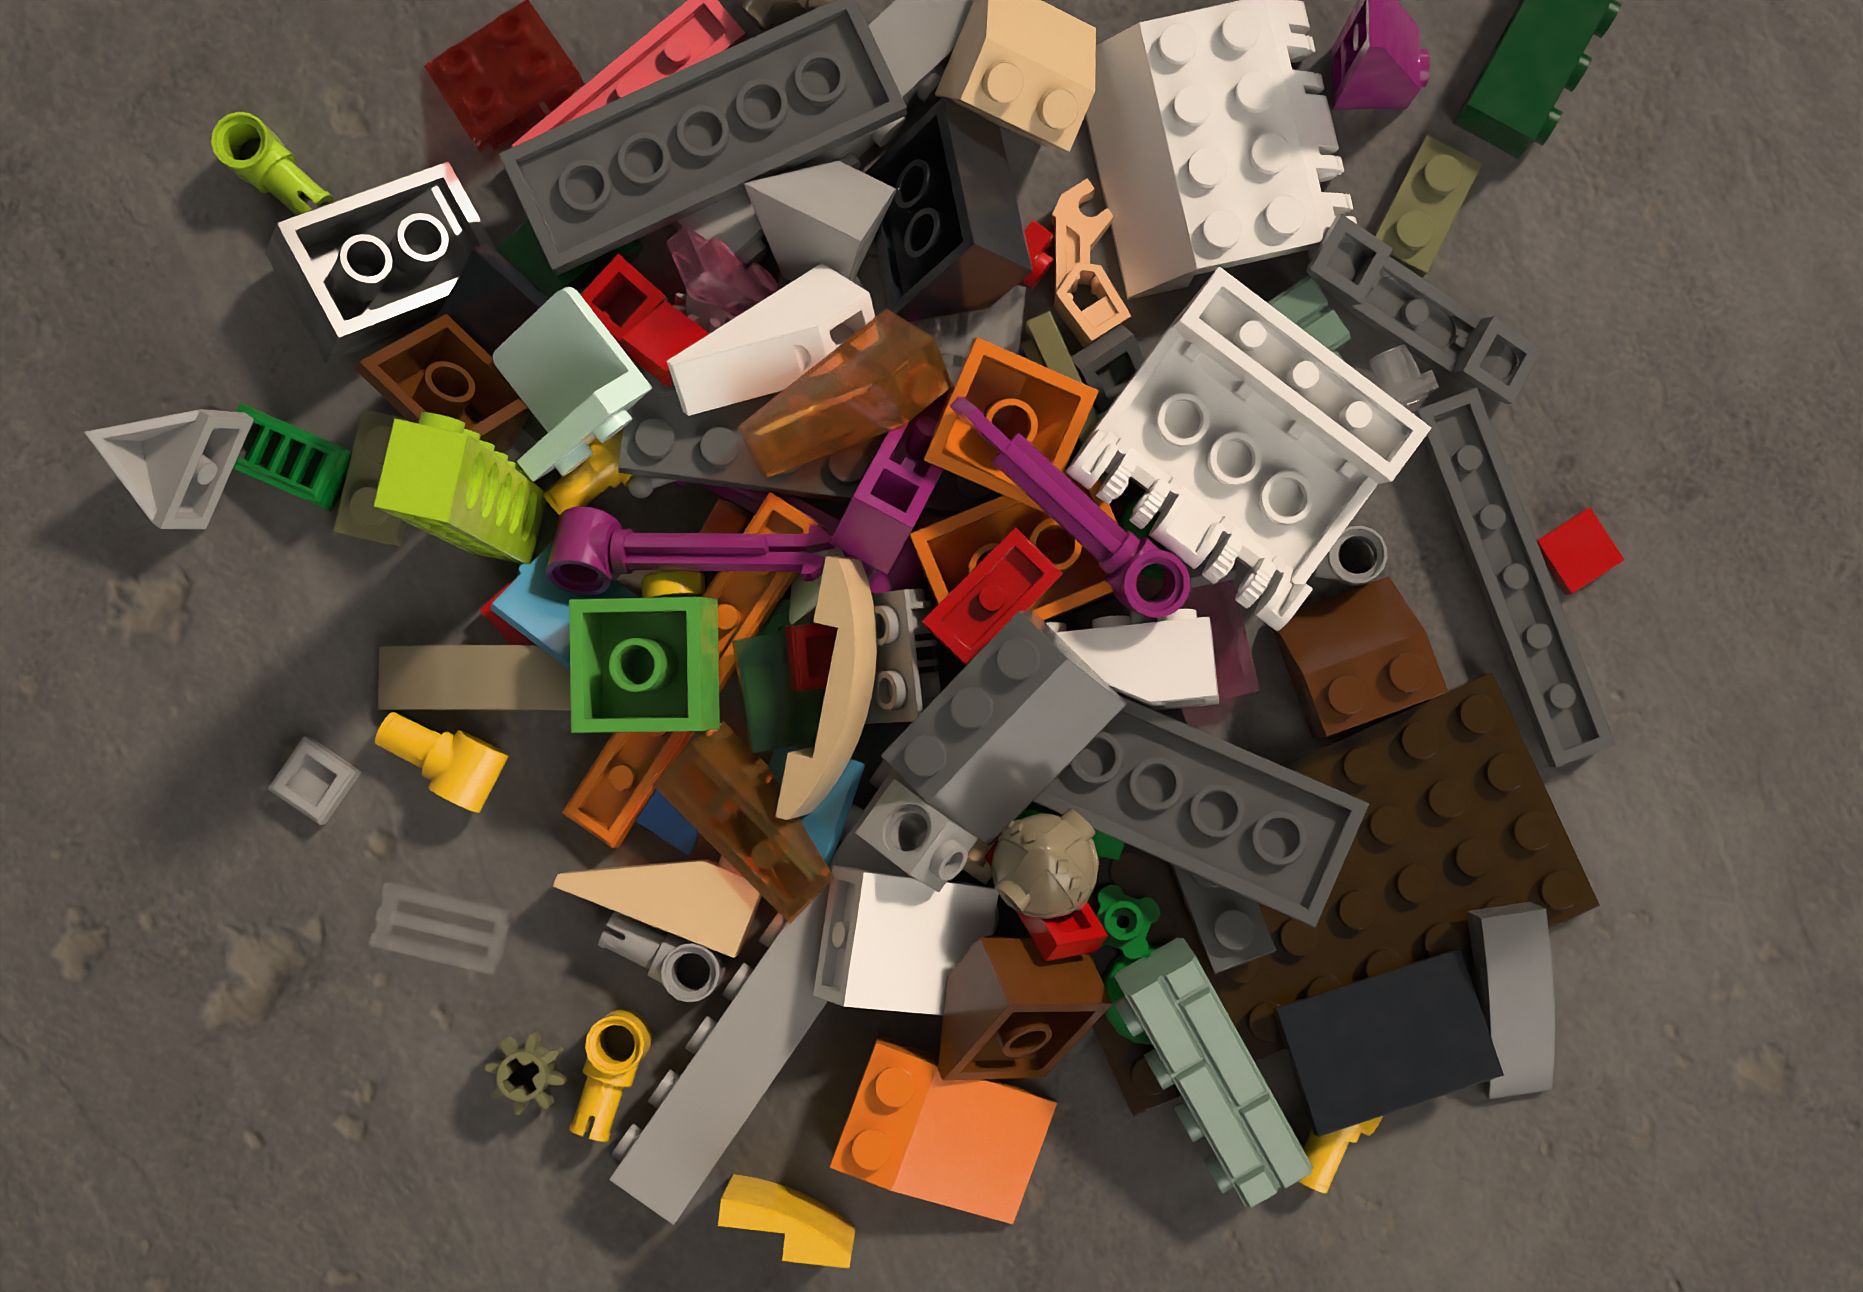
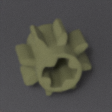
M540 1031L531 1033L526 1040L525 1046L521 1048L515 1039L510 1036L500 1042L501 1049L507 1057L504 1060L491 1061L484 1068V1070L491 1074H497L498 1087L490 1094L491 1099H497L505 1095L510 1100H513L515 1115H520L528 1106L529 1100L535 1098L540 1107L547 1109L554 1103L553 1096L547 1087L550 1084L555 1086L563 1085L569 1080L568 1074L557 1071L555 1059L564 1051L563 1047H555L549 1051L541 1046ZM533 1061L538 1066L540 1072L534 1076L533 1081L527 1080L521 1084L517 1080L515 1073L520 1070L522 1065H527Z

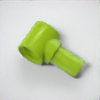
M235 112L226 115L218 121L212 132L211 143L213 152L239 178L252 184L261 193L270 192L296 216L313 210L307 204L310 200L318 207L333 203V196L329 192L324 191L295 165V155L284 146L281 140L259 118L250 113ZM260 138L261 143L257 153L250 159L239 160V153L243 144L250 139Z

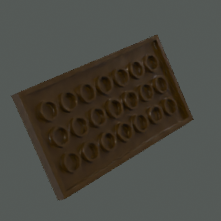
M1492 672L1478 676L1449 689L1448 693L1418 703L1281 765L1367 802L1369 806L1315 928L1258 903L1276 948L1274 953L1213 975L1170 863L1125 843L1119 861L1107 857L1098 859L1099 866L1096 885L1088 899V904L1096 916L1100 908L1097 898L1102 888L1108 885H1117L1121 887L1125 895L1139 900L1144 897L1154 899L1160 908V916L1149 927L1146 936L1148 945L1162 947L1176 938H1184L1198 959L1254 1062L1285 1049L1272 1008L1453 949H1461L1466 966L1473 964L1467 911L1532 902L1546 908L1548 929L1600 906ZM1125 916L1118 917L1117 925L1120 928L1128 927V918ZM1104 945L1099 947L1096 952L1089 953L1101 979H1103L1112 961L1123 953L1122 950H1116ZM1105 1013L1093 1024L1092 1027L1133 1117L1181 1096L1175 1084L1165 1090L1162 1089L1145 1059L1144 1054L1155 1049L1153 1045L1134 1043L1120 1035L1107 1019Z

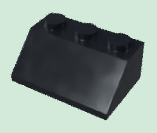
M942 97L865 172V174L897 190L875 234L874 240L889 320L898 324L988 309L1033 271L1000 127Z

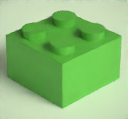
M706 597L569 600L571 733L705 731L720 729L718 599Z

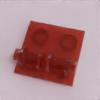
M524 0L509 11L502 13L483 28L423 65L480 152L490 146L495 151L500 148L499 145L518 134L519 131L512 122L516 118H518L525 130L530 129L531 126L523 115L533 108L539 118L543 120L546 115L539 103L544 101L550 112H552L571 97L576 90L585 85L581 74L529 0Z

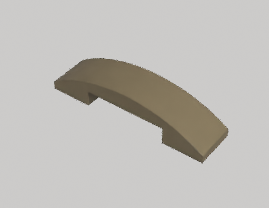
M537 645L379 647L378 710L571 711L570 670Z

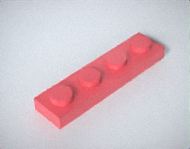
M687 0L513 143L512 147L747 40L746 33L718 0Z

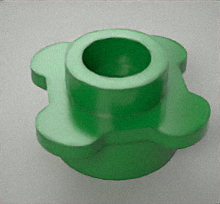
M1108 885L1102 888L1097 897L1100 908L1096 917L1108 937L1100 947L1107 945L1113 949L1122 950L1124 956L1131 960L1143 957L1148 951L1146 936L1149 927L1160 916V908L1157 902L1150 897H1144L1139 900L1125 895L1121 887L1117 885ZM1120 916L1127 917L1129 920L1128 927L1120 928L1117 925V918Z

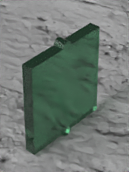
M788 625L780 626L775 634L732 641L750 753L796 746L797 749L801 750L810 748L811 743L816 742L826 688L791 691L785 627Z

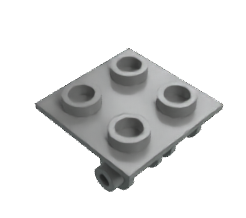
M924 588L872 594L876 619L877 656L872 698L865 724L914 721L941 693L939 671L919 673L918 670L919 667L939 665V658L917 660L916 648L937 646L936 639L915 641V635L931 633L921 623L932 611L933 607L932 600H925Z

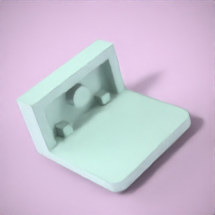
M565 287L551 296L493 353L495 366L548 432L517 460V463L532 482L555 468L562 476H565L581 465L594 453L588 444L596 437L601 443L605 442L631 422L633 418L627 410L653 388L578 291L572 287Z

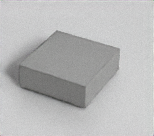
M304 736L270 784L268 790L319 825H324L328 822L362 772L312 737Z

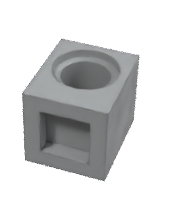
M895 779L856 831L858 836L908 875L937 892H940L946 882L954 878L963 869L968 858V852L977 841L975 836ZM927 830L924 842L915 849L919 836Z

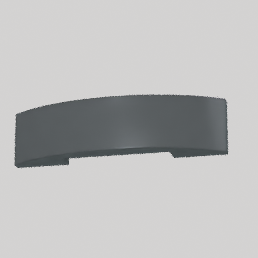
M1343 214L1337 215L1306 269V272L1314 281L1356 317L1407 352L1473 389L1477 388L1479 392L1505 404H1513L1543 349L1496 317H1479L1391 258L1389 255L1393 250L1392 247Z

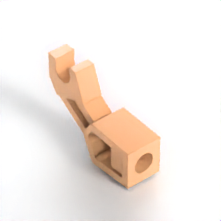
M1088 178L1061 194L1051 219V223L1054 225L1053 308L1084 348L1121 324L1128 328L1131 314L1102 266L1090 264V251L1111 226L1113 215L1108 208L1094 217H1087L1080 212L1079 206L1092 199L1095 191ZM1078 284L1090 285V292L1099 299V301L1083 311H1080L1073 301L1072 292L1074 293L1077 290Z

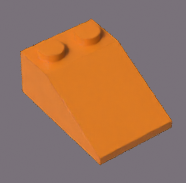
M878 1034L834 1150L830 1168L890 1191L1013 1224L1057 1106V1101L1000 1079L942 1081L938 1071L939 1056Z

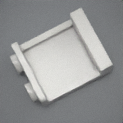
M833 865L813 996L844 1007L943 1015L947 976L967 954V949L980 937L993 935L997 929L999 921L997 906L999 893L995 888L963 881H947L941 891L937 892L913 877Z

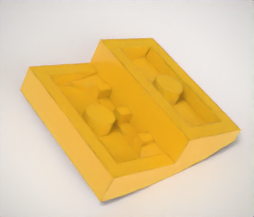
M733 1174L721 1198L718 1226L785 1233L782 1261L850 1268L856 1229L852 1223L824 1203L800 1191L767 1180Z

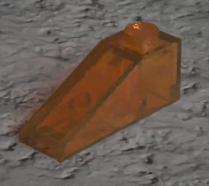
M885 309L740 424L738 429L760 473L768 478L904 426L950 389L953 384L935 338L890 310Z
M724 721L720 723V729L708 730L689 742L654 782L653 786L790 924L834 879L799 817L790 820L776 817L781 791L778 781L769 766Z

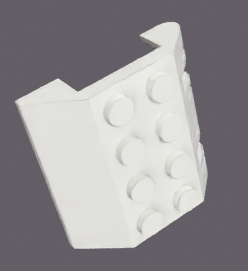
M1299 0L1234 1L1139 22L1096 45L1095 93L1085 114V119L1106 209L1108 208L1113 215L1110 227L1127 300L1188 287L1194 275L1215 271L1218 267L1224 269L1309 250L1308 256L1310 260L1314 257L1336 216L1353 210L1350 194L1321 192L1319 182L1334 179L1337 175H1341L1344 172L1341 157L1331 155L1339 150L1327 97L1317 95V93L1324 90L1322 76L1318 73L1314 74V72L1292 70L1291 63L1304 60L1315 52L1312 36L1304 35L1310 30L1304 2ZM1346 216L1347 218H1349L1357 224L1355 217Z
M1218 267L1165 331L1094 427L1066 470V474L1089 490L1104 471L1107 472L1108 476L1096 494L1106 504L1117 499L1127 487L1128 479H1131L1143 488L1145 493L1133 508V514L1129 521L1142 529L1159 511L1161 514L1151 529L1149 536L1193 569H1196L1212 551L1213 553L1203 570L1202 576L1213 584L1228 574L1236 558L1248 567L1249 570L1238 588L1235 600L1245 608H1248L1263 593L1254 614L1273 629L1279 631L1289 622L1313 590V588L1305 584L1373 490L1378 484L1394 480L1428 434L1431 427L1221 267Z

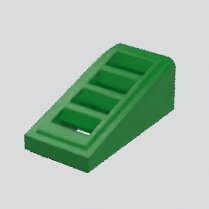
M240 403L236 412L248 414L254 418L253 423L260 425L261 428L247 459L244 460L237 457L233 469L332 512L346 480L352 451ZM276 432L282 435L267 469L258 465L273 433ZM296 441L303 444L288 478L281 476L280 473ZM317 450L324 453L308 488L302 485L301 482Z

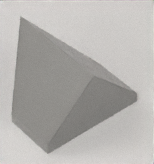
M840 161L743 183L783 278L791 282L821 263L853 282L897 191L895 188Z
M199 409L86 431L84 433L154 525L160 529H206L254 418L242 412Z

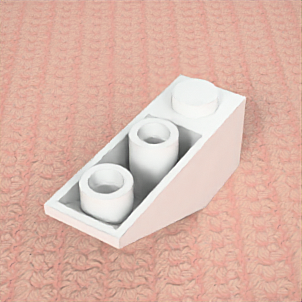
M821 263L667 360V364L682 410L690 416L833 377L880 346L881 340L870 293Z
M1178 609L1168 616L1157 618L1158 622L1131 624V617L1129 616L1101 617L1092 620L1093 629L1067 631L1065 623H1046L1121 697L1152 710L1219 704L1210 618H1197L1196 610Z

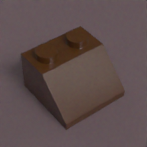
M447 314L362 359L355 369L409 422L419 423L421 412L439 414L460 420L465 423L464 429L479 433L481 441L495 445L494 451L504 453L511 448L531 413V410L495 366L493 358Z
M1389 576L1300 608L1281 630L1276 631L1272 628L1313 738L1327 737L1448 693L1426 631Z
M989 935L983 938L980 937L967 949V954L947 976L938 1071L942 1081L1045 1077L1113 1004L1090 954L1045 961L1032 938H1002L999 935Z

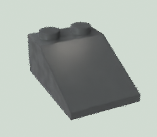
M446 162L278 222L265 254L324 363L327 364L383 342L439 312L473 249L485 243L489 244L494 250L496 248L450 163Z

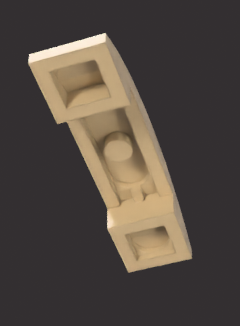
M826 556L813 622L836 627L838 630L815 748L810 747L788 752L776 811L777 818L790 820L809 814L826 798L848 765L867 718L876 672L877 634L874 604L868 578L862 561L857 558Z

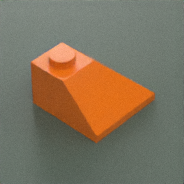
M975 337L971 340L946 398L923 460L1045 513L1039 505L991 462L999 452L971 426L961 420L950 408V405L958 396L964 397L977 407L1009 440L1019 432L1063 473L1099 390L979 337Z

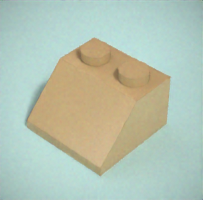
M974 0L935 95L940 98L944 97L1039 145L1070 152L1095 93L1096 28L1042 0Z

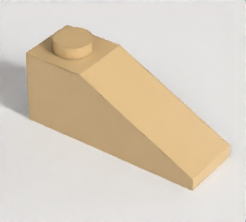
M722 853L719 862L712 859H699L568 871L557 874L553 887L735 958L741 952L768 882L755 877L759 866L739 857Z

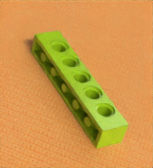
M421 412L419 423L394 419L374 507L466 552L517 564L526 563L530 565L545 508L546 499L543 497L545 491L534 484L525 471L520 470L521 466L519 464L507 461L508 455L494 451L495 445L481 441L479 433L464 429L465 423L460 420L428 412Z

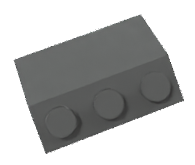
M1018 611L881 756L929 805L986 844L991 845L1002 834L1004 827L1012 820L1014 821L1123 710L1127 703L1035 612Z

